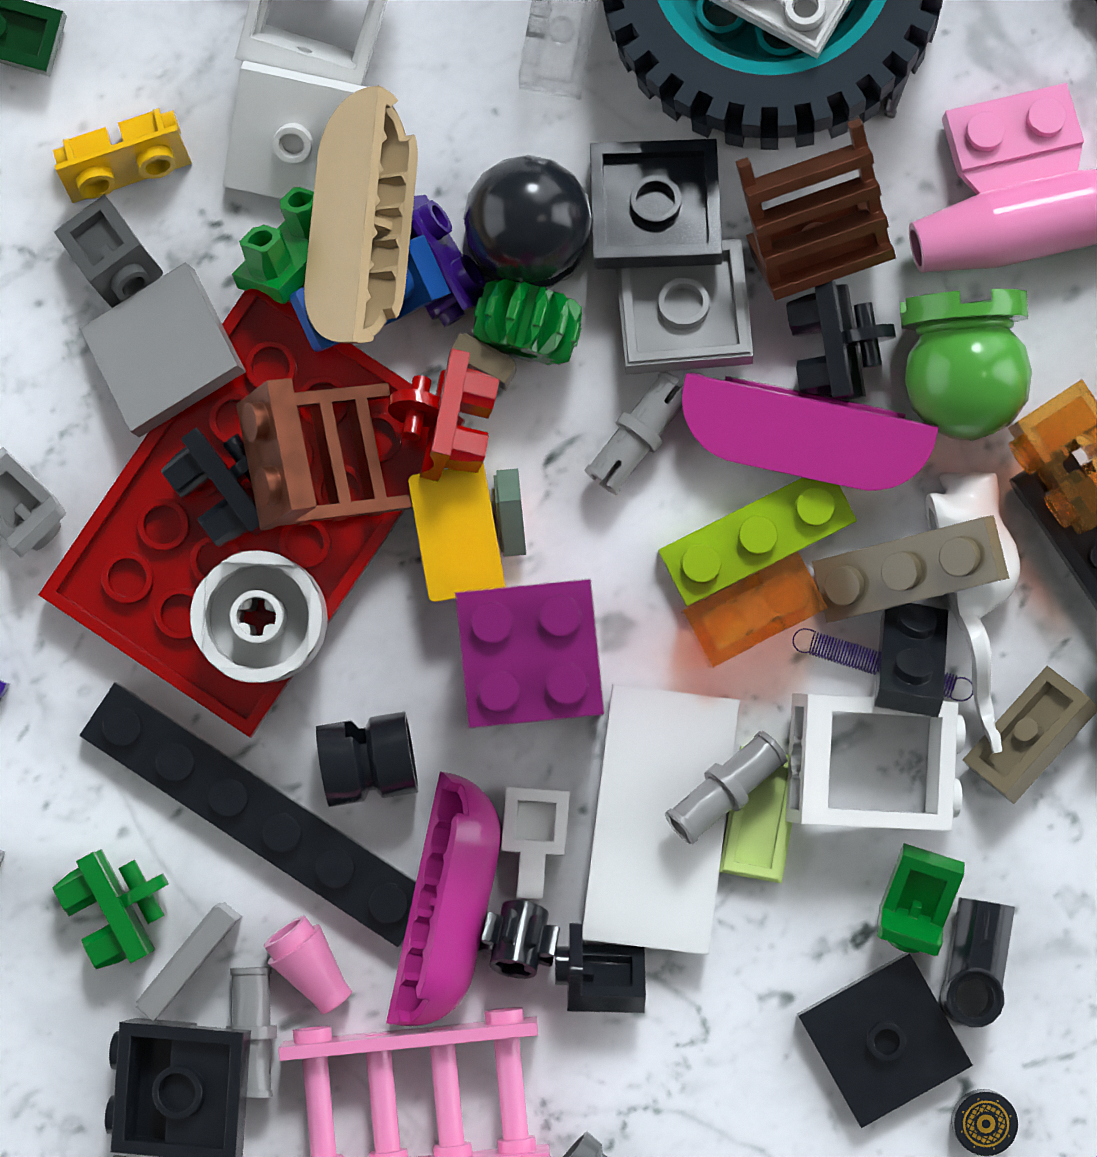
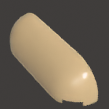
M379 85L354 92L337 107L324 129L318 149L304 299L308 317L316 331L324 338L339 343L356 344L373 341V337L383 328L388 319L398 317L405 294L418 162L417 141L415 134L407 136L405 134L400 117L393 107L398 101L397 98Z

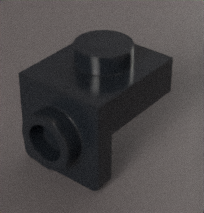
M569 923L568 946H557L555 952V985H567V1011L645 1013V947L583 945L582 923Z

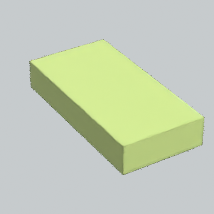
M786 754V764L777 768L747 795L749 802L739 811L732 809L728 811L719 872L782 884L792 822L786 821L789 755Z

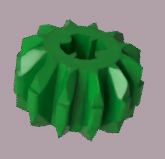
M509 279L491 281L485 284L482 296L478 298L473 315L475 317L474 338L501 353L509 355L511 358L524 359L530 363L539 362L546 365H560L570 361L573 349L577 347L582 329L580 323L582 307L574 299L567 298L564 293L554 292L546 289V287L531 285L525 281L522 283L515 282Z

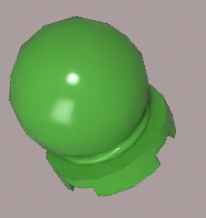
M991 289L992 299L961 304L960 291L909 297L905 299V302H900L901 329L916 330V334L920 336L908 354L905 384L912 410L924 422L938 426V433L952 439L974 441L992 435L1010 426L1028 402L1032 369L1026 346L1011 330L1015 322L1028 319L1027 291Z

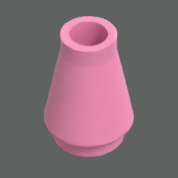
M300 916L289 922L273 934L264 944V948L271 956L268 964L308 998L321 1014L332 1011L352 994V990L341 974L319 924L312 926L306 916Z

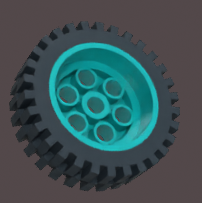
M602 0L612 42L615 41L617 44L619 58L628 73L632 70L634 71L638 88L649 100L656 95L661 100L663 113L678 122L682 115L691 119L692 131L709 138L712 129H716L725 133V144L743 148L745 137L760 138L761 150H778V138L795 137L796 148L814 145V134L816 132L828 129L829 135L833 139L848 132L847 122L850 119L859 116L862 122L865 123L878 114L880 100L887 96L893 101L904 89L906 75L909 71L915 74L923 62L928 42L932 43L943 3V0H851L817 59L794 46L787 49H775L769 46L764 40V35L767 31L741 17H738L734 23L728 26L720 27L711 24L705 18V14L716 3L710 0Z

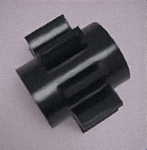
M509 900L502 904L500 915L493 912L486 913L479 952L491 954L489 966L501 975L517 979L533 978L537 975L539 964L547 967L552 966L560 927L547 925L549 912L544 907L529 901Z

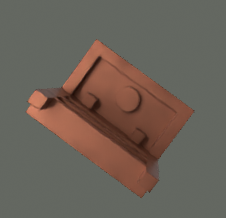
M860 118L847 122L851 145L755 178L748 157L735 161L753 228V233L746 235L750 253L775 301L896 259L894 247L888 235L887 228L889 224L887 216L883 211L880 196H882L880 185L875 178L872 165L874 164L873 154L868 146L864 125ZM858 169L859 177L765 210L762 208V202Z
M291 378L269 380L236 404L260 530H269L277 526L297 524V526L309 525L314 521L330 519L332 521H341L349 517L368 515V517L380 516L383 513L409 510L413 507L410 495L386 496L368 400L386 399L389 397L388 383L294 393ZM346 403L365 500L351 502L332 404ZM310 407L329 500L328 505L316 506L297 408Z

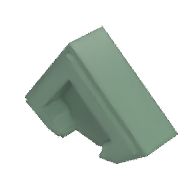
M518 468L496 470V475H493L500 551L504 552V557L527 555Z

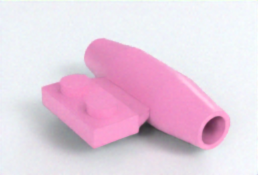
M1067 83L945 111L942 123L958 178L961 177L976 195L909 224L910 247L915 264L921 273L999 268L1097 244V169L1078 170L1084 139Z

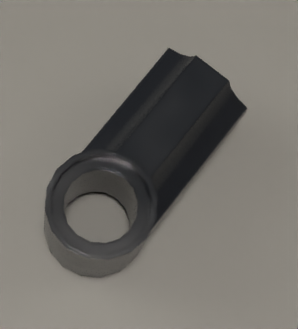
M958 898L947 975L940 990V1004L944 1013L953 1022L968 1027H984L993 1023L1001 1014L1004 1006L1003 982L1015 911L1014 906ZM969 979L980 981L988 993L986 1007L981 1013L974 1016L964 1015L956 1004L958 987Z

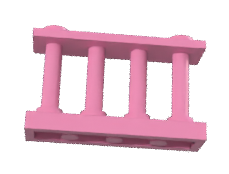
M509 1007L485 1011L484 1022L332 1036L331 1026H315L293 1030V1040L284 1041L278 1048L279 1061L302 1059L311 1157H343L342 1154L336 1153L327 1056L366 1053L375 1151L369 1152V1157H408L407 1148L400 1147L391 1050L430 1046L439 1144L433 1146L434 1155L419 1157H551L549 1144L536 1145L535 1136L528 1134L519 1037L538 1036L537 1016L524 1018L522 1007ZM494 1040L503 1138L497 1140L498 1149L472 1151L471 1142L464 1141L455 1044Z

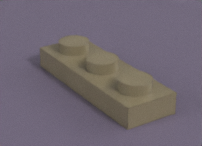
M994 515L812 561L826 623L1009 579Z

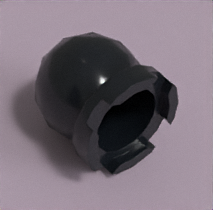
M525 155L504 159L482 173L468 193L463 220L469 253L484 276L491 281H501L504 279L520 283L525 281L531 285L546 287L547 289L573 276L586 257L591 235L592 216L588 195L573 173L554 160Z

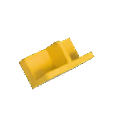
M484 463L478 473L444 469L438 482L420 478V474L410 476L408 482L429 599L433 602L456 599L455 592L506 587Z

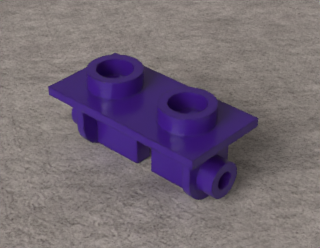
M426 194L414 196L410 240L425 235L451 292L425 307L431 319L439 318L445 328L466 315L463 310L476 307L478 298L482 296V287L485 286V280L477 264L468 255L460 252L449 234L452 232V225L445 211L435 201L429 200Z

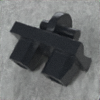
M834 280L814 287L815 293H810L787 302V316L792 335L801 337L822 333L825 350L824 356L797 361L796 372L800 392L802 394L832 395L833 398L845 400L866 397L858 346H860L863 368L881 366L879 342L896 338L894 324L876 325L872 302L854 305L857 328H855L849 287L847 284L836 285Z
M197 427L183 436L181 440L186 447L177 452L162 468L161 472L183 500L209 480H212L224 499L197 518L215 545L221 547L240 538L248 531L255 536L264 531L260 530L256 504L241 485V482L247 478L251 482L244 442L241 436L235 434L223 444L236 462L230 469Z

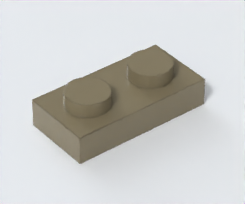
M1046 666L995 723L996 730L1000 733L1002 752L992 754L990 742L986 735H984L962 760L975 774L1011 803L1015 804L1096 714L1097 706L1090 697L1049 666Z

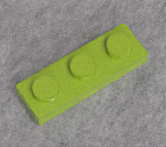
M802 477L658 549V553L681 599L687 607L857 522V519L840 485Z

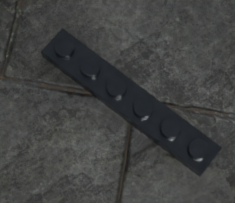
M114 682L80 733V737L397 948L405 937L416 880L121 684Z

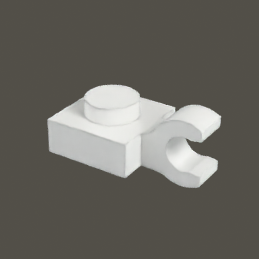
M506 787L501 851L520 853L516 897L543 899L546 855L565 856L570 791Z

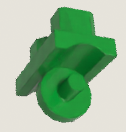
M293 187L279 201L285 221L278 228L265 224L253 227L239 241L245 261L232 273L238 289L244 291L257 289L270 296L276 302L285 304L287 301H290V295L293 292L304 287L314 191Z
M100 849L77 860L76 863L79 868L71 871L52 887L68 916H72L98 902L109 924L81 939L83 947L95 969L119 963L127 958L131 964L156 950L132 904L137 903L147 924L165 916L153 894L169 885L163 873L146 881L136 860L123 865L118 870L130 890L125 893L103 850Z

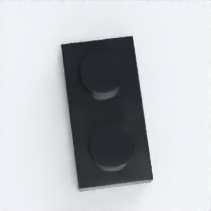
M908 603L882 611L874 706L938 718L944 700L949 610Z

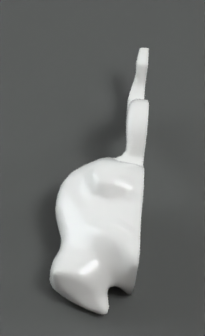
M944 472L939 475V480L946 492L944 494L930 493L926 495L925 511L930 531L994 515L1009 579L946 594L958 626L964 632L968 641L972 659L974 702L981 727L990 742L992 754L1002 752L1000 733L995 727L994 709L990 694L991 645L986 629L980 620L997 605L1006 601L1014 592L1020 574V559L1017 546L999 514L1001 497L996 474L984 472Z

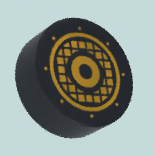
M977 1089L968 1092L959 1099L952 1112L951 1124L955 1137L964 1148L976 1155H997L1005 1151L1013 1143L1017 1135L1018 1117L1014 1107L1005 1097L993 1090Z

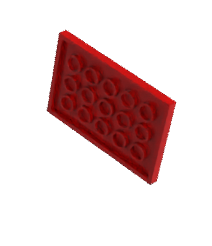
M257 289L244 291L222 323L246 372L148 432L38 594L249 738L254 736L293 676L271 683L245 682L231 678L215 668L203 655L194 640L191 629V604L197 587L213 568L234 554L247 551L275 553L301 566L317 582L326 602L328 626L405 510L387 512L373 517H368V515L349 517L341 521H332V519L314 521L309 525L297 526V524L282 525L264 530L257 536L248 531L240 538L218 547L197 520L198 517L224 499L212 480H209L183 500L164 477L161 470L177 452L186 447L181 438L195 427L205 435L230 469L236 462L223 444L235 434H239L243 439L236 404L269 380L291 378L294 393L388 383L390 395L394 391L411 389V383L351 343H340L323 351L315 352L308 341L292 304L289 301L285 304L276 302L270 296ZM390 396L386 399L368 400L386 496H411L408 480L410 476L420 474L429 427L422 428L420 440H407L402 437L404 423L394 419L388 412ZM346 403L332 404L351 502L365 500ZM310 407L297 408L316 506L328 505L329 500ZM458 416L457 425L463 426L465 420ZM247 478L241 482V485L255 502L252 483ZM258 600L256 610L245 612L244 620L246 624L255 626L256 636L263 635L265 625L275 624L276 613L265 608V600Z

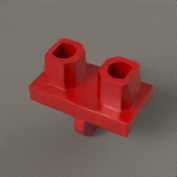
M451 348L447 367L440 372L435 395L429 393L431 379L422 375L413 377L411 389H401L394 391L390 395L388 412L394 419L404 423L402 429L403 438L410 441H418L421 438L422 428L429 427L420 478L438 482L444 468L478 473L484 462L489 433L457 425L458 414L462 412L489 419L495 404L499 379L467 368L470 352Z

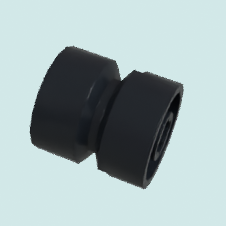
M406 711L370 717L365 728H359L352 720L316 726L319 765L329 807L363 802L371 790H376L382 798L418 793L415 758Z

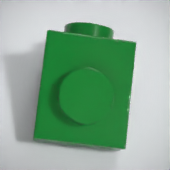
M903 843L879 906L877 936L888 941L893 947L903 952H923L932 956H938L943 944V927L964 877L965 862Z

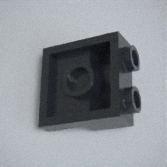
M133 1018L119 1022V1031L113 1034L109 1048L110 1067L112 1070H116L115 1093L109 1098L105 1110V1130L107 1134H112L111 1152L156 1157H243L251 1030L197 1026V1023L158 1019L152 1021L146 1018Z

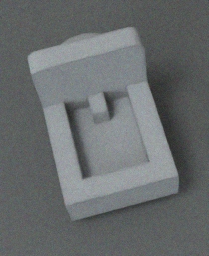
M2 447L0 449V535L7 541L11 550L21 558L31 549L35 551L40 550L53 540L61 528L60 520L65 516L66 512L57 498Z

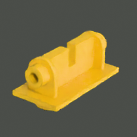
M156 108L151 112L118 122L123 142L114 145L111 143L106 127L73 138L63 139L64 146L53 149L57 163L54 166L72 203L85 199L100 198L104 194H110L115 189L145 179L161 178L170 174L175 169L192 164L181 138V130L174 110L161 113L160 108Z

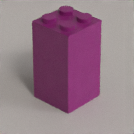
M591 579L455 592L469 728L605 714Z

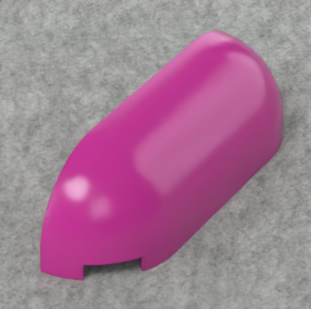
M687 373L682 392L683 413L691 433L706 450L715 456L734 463L860 490L877 491L893 488L915 476L929 459L934 449L939 429L938 426L926 422L905 419L906 414L823 395L802 394L799 390L731 376H725V380L705 377L699 373Z
M442 771L439 773L386 1021L388 1024L421 1026L443 1018L463 1000L473 979L502 836L500 820L492 801L476 784L456 774Z

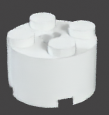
M247 551L234 554L224 560L203 579L193 596L190 622L194 640L203 655L215 668L237 680L271 683L287 679L310 664L324 641L328 616L322 591L317 582L305 569L275 553ZM258 600H265V608L276 613L275 624L265 625L263 635L256 636L255 626L246 624L244 616L245 612L256 610Z

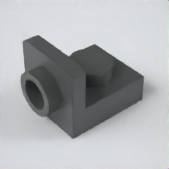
M105 194L54 231L88 282L111 308L155 282L163 275L160 266L144 248Z

